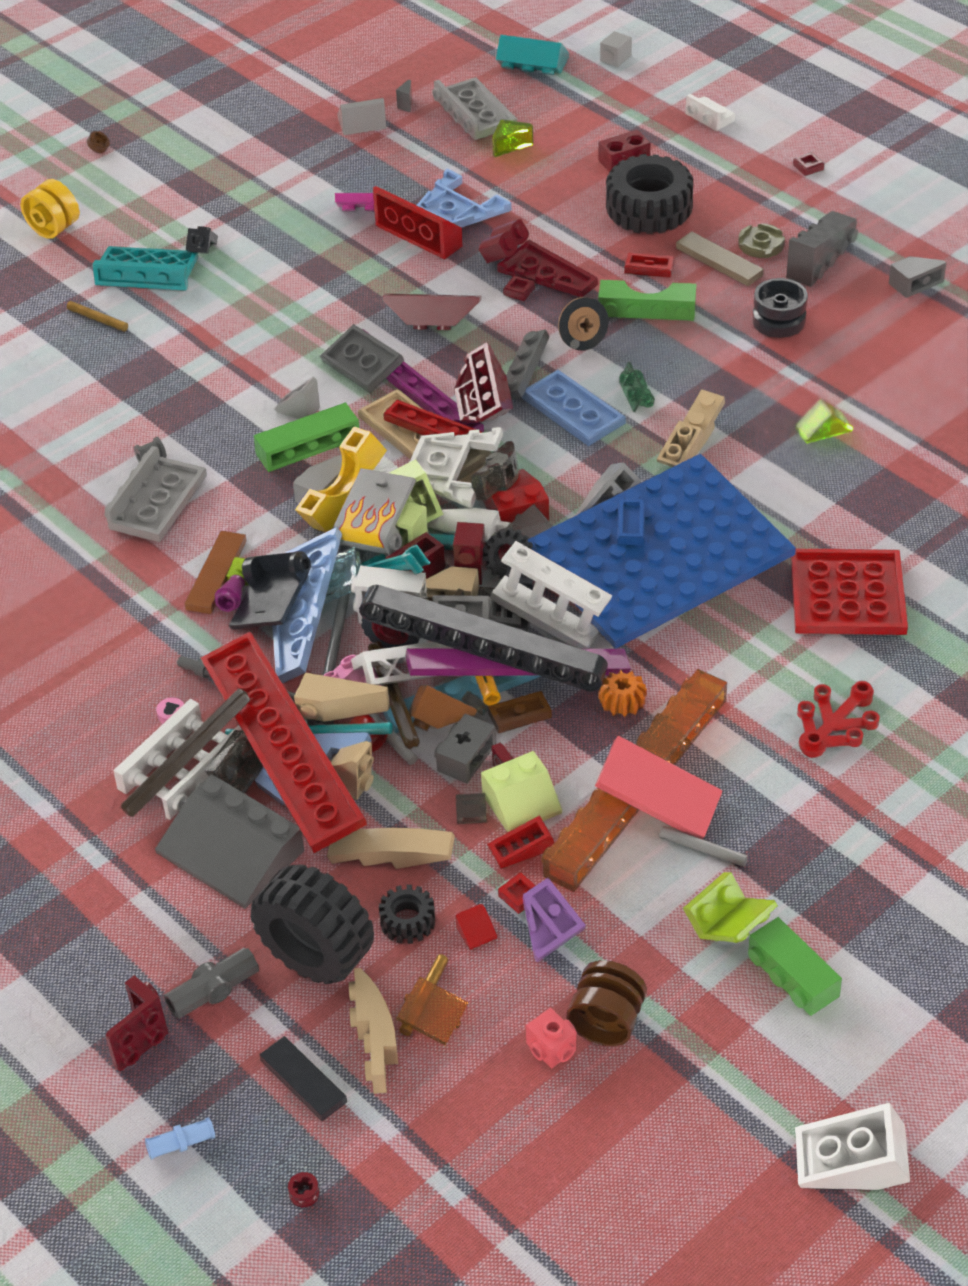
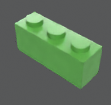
M779 917L749 935L748 955L751 961L756 966H761L769 974L772 982L776 986L782 987L790 995L793 1003L797 1007L803 1008L810 1016L840 997L842 977Z

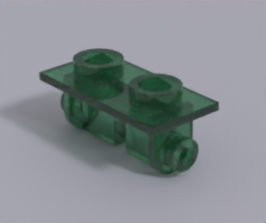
M628 362L624 371L619 376V384L632 411L636 412L638 406L652 407L655 398L650 389H647L648 385L643 377V373L640 370L634 369L631 362Z

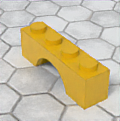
M357 427L352 428L339 447L342 455V465L335 482L324 490L316 491L309 489L296 507V512L312 528L325 533L332 530L360 469L374 470L386 453V448L370 431Z

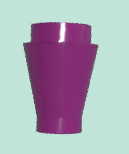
M232 575L216 591L215 603L222 611L230 612L240 606L245 580L241 576Z

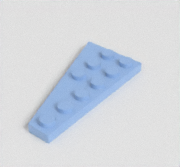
M337 527L285 552H305L311 561V569L284 624L272 626L275 673L282 683L306 672L342 533Z

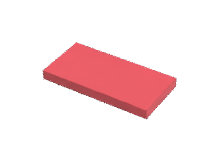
M617 736L595 784L597 788L671 827L703 839L706 835L723 791L620 736Z

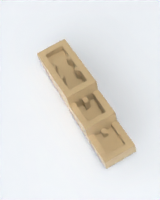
M418 828L358 829L329 845L327 857L332 864L359 859L364 866L392 862L396 869L451 860L455 835L453 832Z

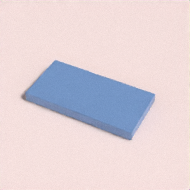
M560 370L527 387L522 399L587 446L626 424V417Z

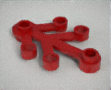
M866 681L856 682L851 687L850 697L834 713L830 704L831 688L825 684L817 685L814 688L813 698L818 702L823 722L817 730L813 721L815 705L810 701H802L798 704L797 716L802 720L804 733L799 737V747L805 756L811 758L819 757L826 751L827 747H859L863 743L864 735L861 729L875 730L878 728L880 716L875 711H866L859 718L845 719L857 706L866 707L872 703L874 690L870 683ZM847 730L846 735L829 736L833 731Z

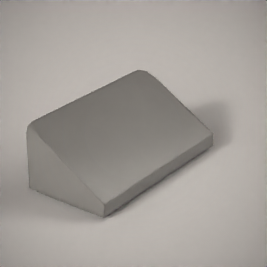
M433 595V602L489 619L491 598L489 596Z

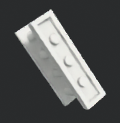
M515 541L501 560V562L511 567L509 577L505 575L492 591L491 600L565 643L580 649H588L599 633L596 627L590 624L593 615L599 617L611 600L612 595ZM521 573L535 581L533 590L519 583ZM545 587L559 594L557 604L543 597ZM569 601L583 608L581 618L566 610Z
M189 699L113 770L119 791L127 794L135 786H140L148 778L146 775L159 767L167 759L165 757L177 749L187 736L204 723L201 718L198 702ZM239 725L228 735L219 731L212 738L213 741L219 744L210 753L201 749L193 757L200 762L191 771L182 768L175 775L181 781L171 790L164 786L156 794V796L162 798L166 818L171 820L181 810L190 794L211 774L216 776L232 759L243 752L246 747L245 737Z

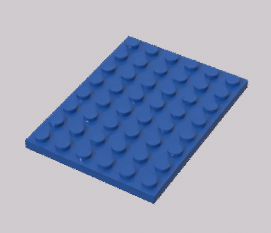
M701 453L528 539V542L533 544V551L612 595L611 600L599 617L593 615L591 623L614 649L794 556L796 552V547ZM618 499H645V545H617ZM576 605L581 612H583V608Z

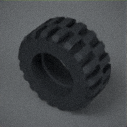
M643 154L639 157H629L626 161L622 160L611 169L606 178L607 213L615 224L621 225L627 231L629 229L633 230L634 233L646 232V234H653V232H659L660 234L665 233L668 229L674 230L678 225L681 226L692 213L693 176L685 165L683 166L678 160L673 161L671 157L667 156L659 157L656 154H653V156Z
M303 864L283 867L256 896L251 905V922L254 923L253 928L256 934L260 935V941L263 945L272 951L271 954L276 959L279 958L284 962L287 968L298 972V975L304 978H311L316 983L332 984L345 980L370 950L374 940L372 920L368 919L369 914L359 904L360 900L355 895H352L344 884H339L334 880L333 876L328 873L323 874L320 872V869L315 867L307 868Z

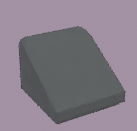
M409 79L396 89L397 108L407 112L411 111L412 87L411 80Z

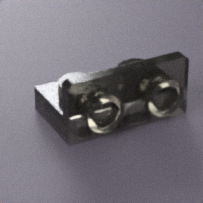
M234 730L205 771L208 777L212 774L245 794L262 771L263 766L252 749L243 730Z

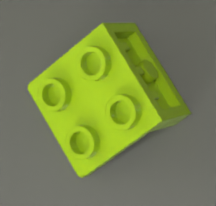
M724 872L684 906L683 910L700 939L739 943L750 935L749 932L756 925L769 919L770 913L778 905L775 900L745 898L732 872Z

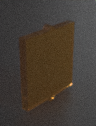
M419 977L410 994L407 993L405 995V1003L396 1020L446 1046L454 1029L460 1027V1018L469 1002Z

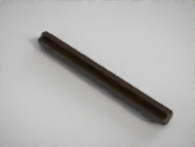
M376 641L374 644L370 643L368 646L369 651L384 649L380 641ZM383 666L375 667L378 677H383L387 669ZM398 683L383 684L382 686L388 687L390 708L405 748L412 749L413 747H418L420 740Z
M237 689L121 804L124 813L134 817L250 701L248 694L242 689Z

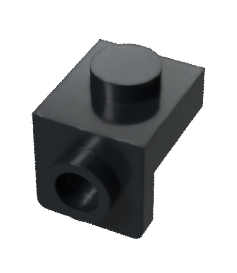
M198 226L197 229L188 228L186 251L208 254L210 244L217 245L218 235L212 232L209 227Z

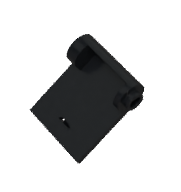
M303 551L247 557L242 564V574L249 584V588L235 612L229 627L231 629L283 625L311 569V561L307 554Z

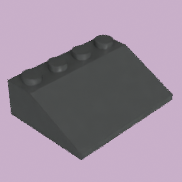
M212 774L190 794L155 848L157 854L244 909L253 902L279 870L290 866L305 851L303 835L296 824Z

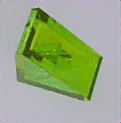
M501 119L492 136L493 156L498 157L533 145V125L531 123Z
M822 399L800 419L795 427L806 444L853 431L852 425L844 414Z

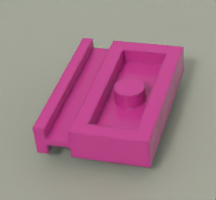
M335 193V203L338 207H342V211H355L356 207H364L365 211H374L373 193Z

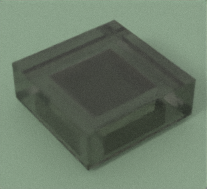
M485 793L456 795L457 824L487 822Z

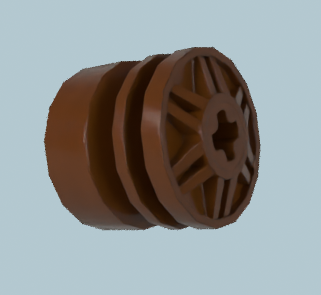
M606 960L590 962L582 972L577 992L573 995L568 1007L566 1019L573 1024L579 1036L590 1042L613 1047L623 1045L630 1040L636 1024L637 1014L640 1013L642 1003L647 994V986L634 970L623 964Z

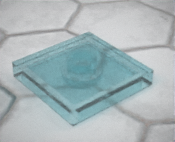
M355 546L337 554L324 604L351 592L352 579L354 576L357 577L360 569V553Z

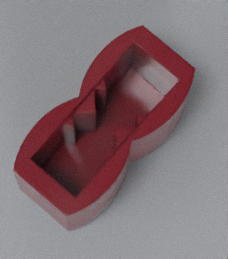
M522 219L498 226L492 231L489 238L481 242L479 252L487 264L510 257L516 252L518 245L526 242L529 237V231Z

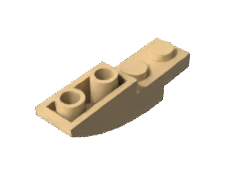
M701 389L683 422L678 421L657 457V462L674 467L696 456L715 428L714 421L725 404V397Z
M354 968L355 981L349 982L350 1001H355L356 1008H350L351 1027H357L358 1040L364 1039L365 1054L371 1053V1061H365L366 1081H372L374 1094L387 1093L385 1065L398 1064L392 1017L382 994L371 978L361 968Z

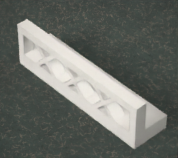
M426 642L364 651L352 658L351 662L353 670H364L368 684H390L435 677L410 676L409 672L404 674L395 667L398 663L407 662L405 657L407 648L451 647L435 642ZM383 666L387 671L383 677L375 678L372 667Z

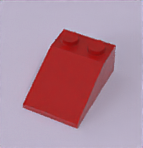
M520 469L474 481V483L478 484L479 495L486 508L499 511L500 520L510 522L513 531L549 522V497L540 481L526 470Z

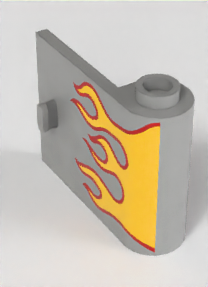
M361 468L333 526V529L337 527L342 533L339 545L387 555L400 549L402 537L395 525L416 479Z

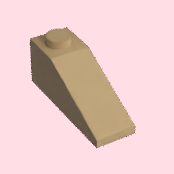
M306 672L294 696L295 705L303 718L323 722L386 712L390 708L388 687Z

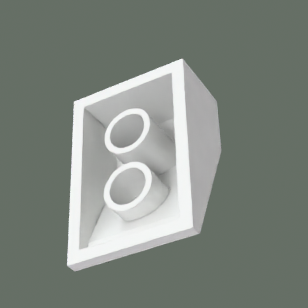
M890 1103L795 1127L798 1185L801 1188L880 1190L910 1182L905 1124Z

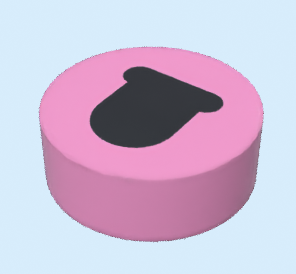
M178 698L162 700L156 708L158 720L164 724L184 705L183 701Z

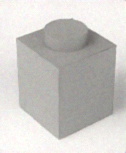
M614 31L600 42L601 62L619 67L632 56V37Z

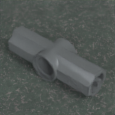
M242 948L217 964L213 962L201 964L193 972L190 980L164 994V1000L173 1016L180 1019L207 1002L211 1004L222 1002L229 996L232 987L259 972V965L252 952L248 948Z

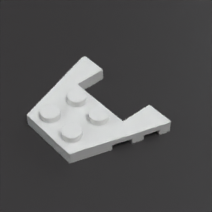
M492 428V432L480 433L479 429L470 430L467 435L455 436L454 432L421 436L410 462L415 459L426 472L434 493L465 507L472 508L479 493L478 484L457 481V478L471 448L497 451L503 437L502 428Z

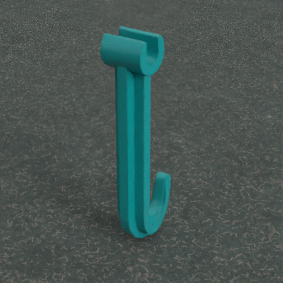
M414 545L408 548L402 555L385 559V554H379L364 561L354 569L356 571L354 576L357 577L360 566L404 571L411 570L416 575L424 571L422 566L429 565L430 562L418 545Z

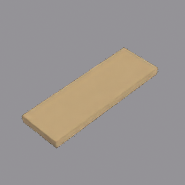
M397 389L358 410L360 419L411 459L420 437L423 435L384 421L383 413L397 399L421 408ZM489 462L459 481L471 483L492 471V464Z

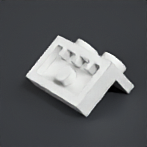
M692 94L686 96L685 114L713 130L718 131L735 121L734 112L705 96L697 98Z

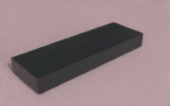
M285 1036L259 1054L260 1061L321 1121H324L347 1103V1096Z

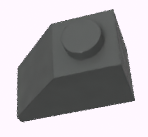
M909 256L891 264L888 284L905 298H908L943 283L947 263L944 260Z

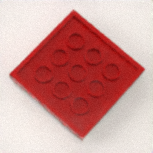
M796 548L795 555L790 557L795 633L907 635L908 622L900 550Z

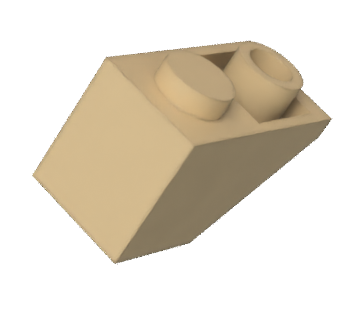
M449 567L426 579L427 599L433 601V595L454 596L458 588L464 591V596H477L479 592L478 569Z
M368 741L341 748L331 761L337 774L355 800H358L363 791L370 789L374 776L371 775V767L374 761L372 743Z

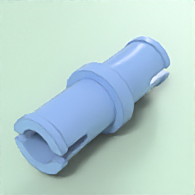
M208 1117L205 1120L181 1127L180 1124L173 1126L172 1131L146 1138L145 1145L148 1155L152 1160L155 1157L176 1150L180 1152L186 1151L188 1146L208 1139H214L215 1132L212 1122Z

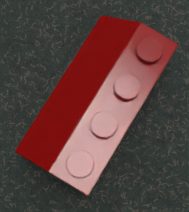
M377 186L373 187L375 224L377 227L444 260L463 247L462 227Z

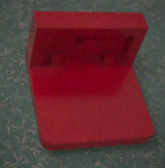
M135 975L124 982L132 1012L109 1029L105 1035L114 1067L118 1071H122L127 1066L135 1064L143 1053L152 1046L161 1043L168 1034L163 1009L156 989L147 981L143 983Z

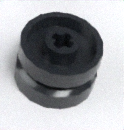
M774 278L760 283L754 292L752 317L754 327L760 333L775 338L791 337L798 334L804 329L806 323V307L808 302L806 288L799 282L785 278Z

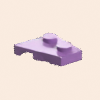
M549 878L523 894L522 899L536 962H539L585 930L586 925Z

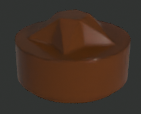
M93 131L87 138V145L96 153H104L108 149L110 141L104 133Z

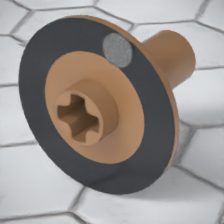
M580 297L572 300L564 307L559 317L558 331L561 339L567 346L575 350L584 351L594 348L603 340L607 333L609 325L607 311L599 301L590 297Z

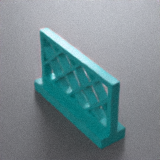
M108 246L102 258L94 260L92 264L95 285L187 290L188 277L199 255L198 253L187 252L186 250Z

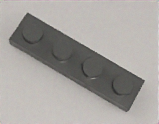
M546 329L528 332L523 337L521 345L506 374L511 400L522 398L550 338Z

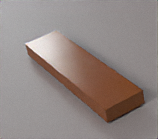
M220 531L185 601L186 610L212 614L216 606L215 593L228 581L227 574L235 557L239 558L247 542L246 534Z

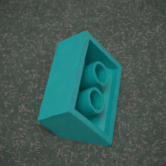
M500 34L496 61L505 69L513 70L514 67H520L525 72L541 70L543 74L554 75V73L562 72L570 53L559 42Z

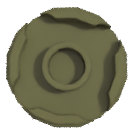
M762 223L758 224V227L753 228L752 225H749L741 230L738 236V245L741 251L749 256L769 258L782 252L785 246V236L782 235L783 232L773 225Z

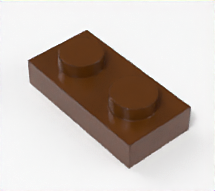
M542 691L488 706V714L498 734L552 718V710Z

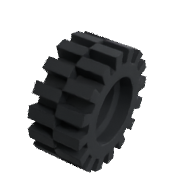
M503 528L497 533L495 532L486 542L483 549V561H486L485 567L487 570L489 568L492 570L491 574L493 576L498 574L500 575L499 579H502L507 573L508 565L501 562L498 555V550L502 545H513L517 541L532 550V542H528L529 537L527 535L523 536L521 534L522 531H513V528L504 530Z
M407 884V889L402 890L401 885L396 886L395 893L392 889L388 890L387 897L383 895L381 903H379L382 932L384 935L388 933L390 940L397 937V943L401 944L403 939H407L408 944H413V938H417L419 942L423 940V934L428 937L431 934V929H434L436 921L434 900L432 897L430 898V893L428 891L422 893V887L419 886L412 890V885ZM406 909L419 912L417 916L410 919H401L395 916L398 912Z

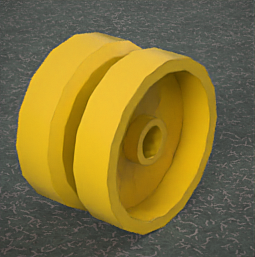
M55 179L45 180L21 198V211L26 222L32 230L44 238L53 239L79 219V205L74 195L64 184Z

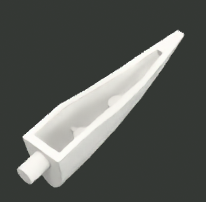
M481 508L442 509L444 515L427 523V527L450 535H455L457 522L483 523L485 527V542L500 529L504 528V530L512 528L510 522L500 520L499 511Z

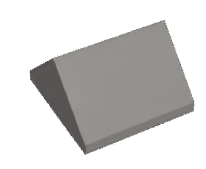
M384 98L340 105L337 116L343 135L386 129Z

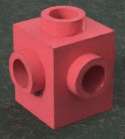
M551 1007L526 1024V1044L530 1047L534 1057L539 1061L543 1060L551 1069L560 1062L568 1061L576 1051V1029L569 1020H563Z

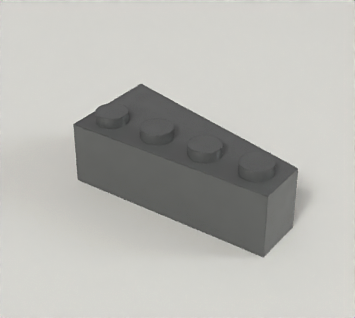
M831 211L820 218L818 224H811L807 232L803 230L799 232L798 238H790L786 278L810 287L818 279H822L825 271L832 267L836 259L845 253L851 242L854 243L857 239V219Z

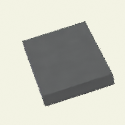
M355 324L320 355L324 363L369 393L404 361L400 353Z

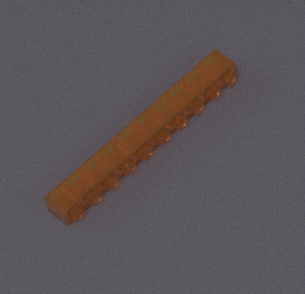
M697 669L690 678L687 677L684 680L681 690L676 696L672 695L669 698L663 712L655 715L649 729L639 735L636 745L676 765L726 702L727 682ZM596 788L586 806L578 809L573 822L561 830L555 844L552 847H547L541 858L543 877L549 878L552 882L575 892L638 813L639 809Z

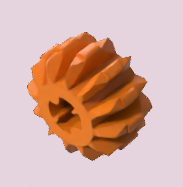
M622 670L618 674L609 672L608 677L604 678L602 686L598 691V698L600 703H602L604 711L611 710L613 716L620 713L624 718L627 713L636 715L638 709H643L645 698L647 697L646 684H643L642 676H634L633 671L628 674L623 673Z

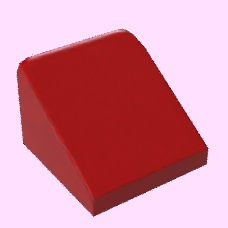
M483 904L456 914V929L469 950L498 938Z

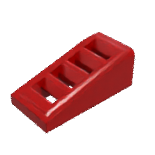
M540 815L487 843L500 869L541 855L557 847ZM540 835V837L535 840L534 836ZM528 839L530 843L525 845L522 840ZM517 843L519 849L514 851L511 844ZM506 847L509 854L503 856L500 848Z

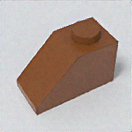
M420 685L408 712L411 719L414 720L413 725L428 732L429 728L440 729L458 722L464 714L474 716L477 709L428 685Z

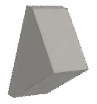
M313 376L287 393L274 408L275 411L297 419L316 413L320 408L317 379Z

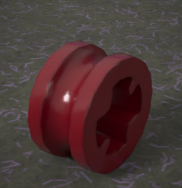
M300 1172L292 1176L288 1182L289 1197L295 1206L306 1208L316 1203L320 1192L317 1178L313 1174ZM304 1185L309 1186V1190H305L303 1194H298V1190H302Z

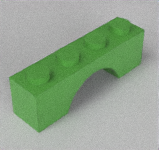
M600 280L598 301L605 307L608 317L694 321L696 284L672 283L667 289L658 293H640L628 287L625 281Z

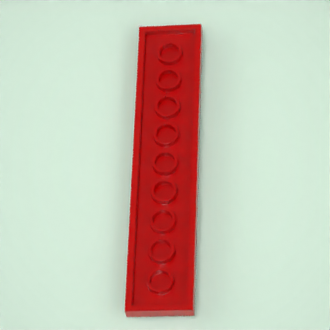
M251 632L200 657L224 701L237 689H242L248 694L250 701L234 718L313 853L368 825L365 817Z

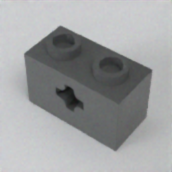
M464 714L458 723L453 724L445 741L440 742L435 749L434 757L436 758L437 771L468 784L492 751L491 746L496 744L495 725Z

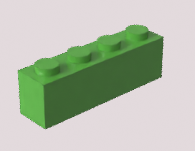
M345 402L253 435L255 452L266 470L270 472L339 447L353 427L359 428V419Z

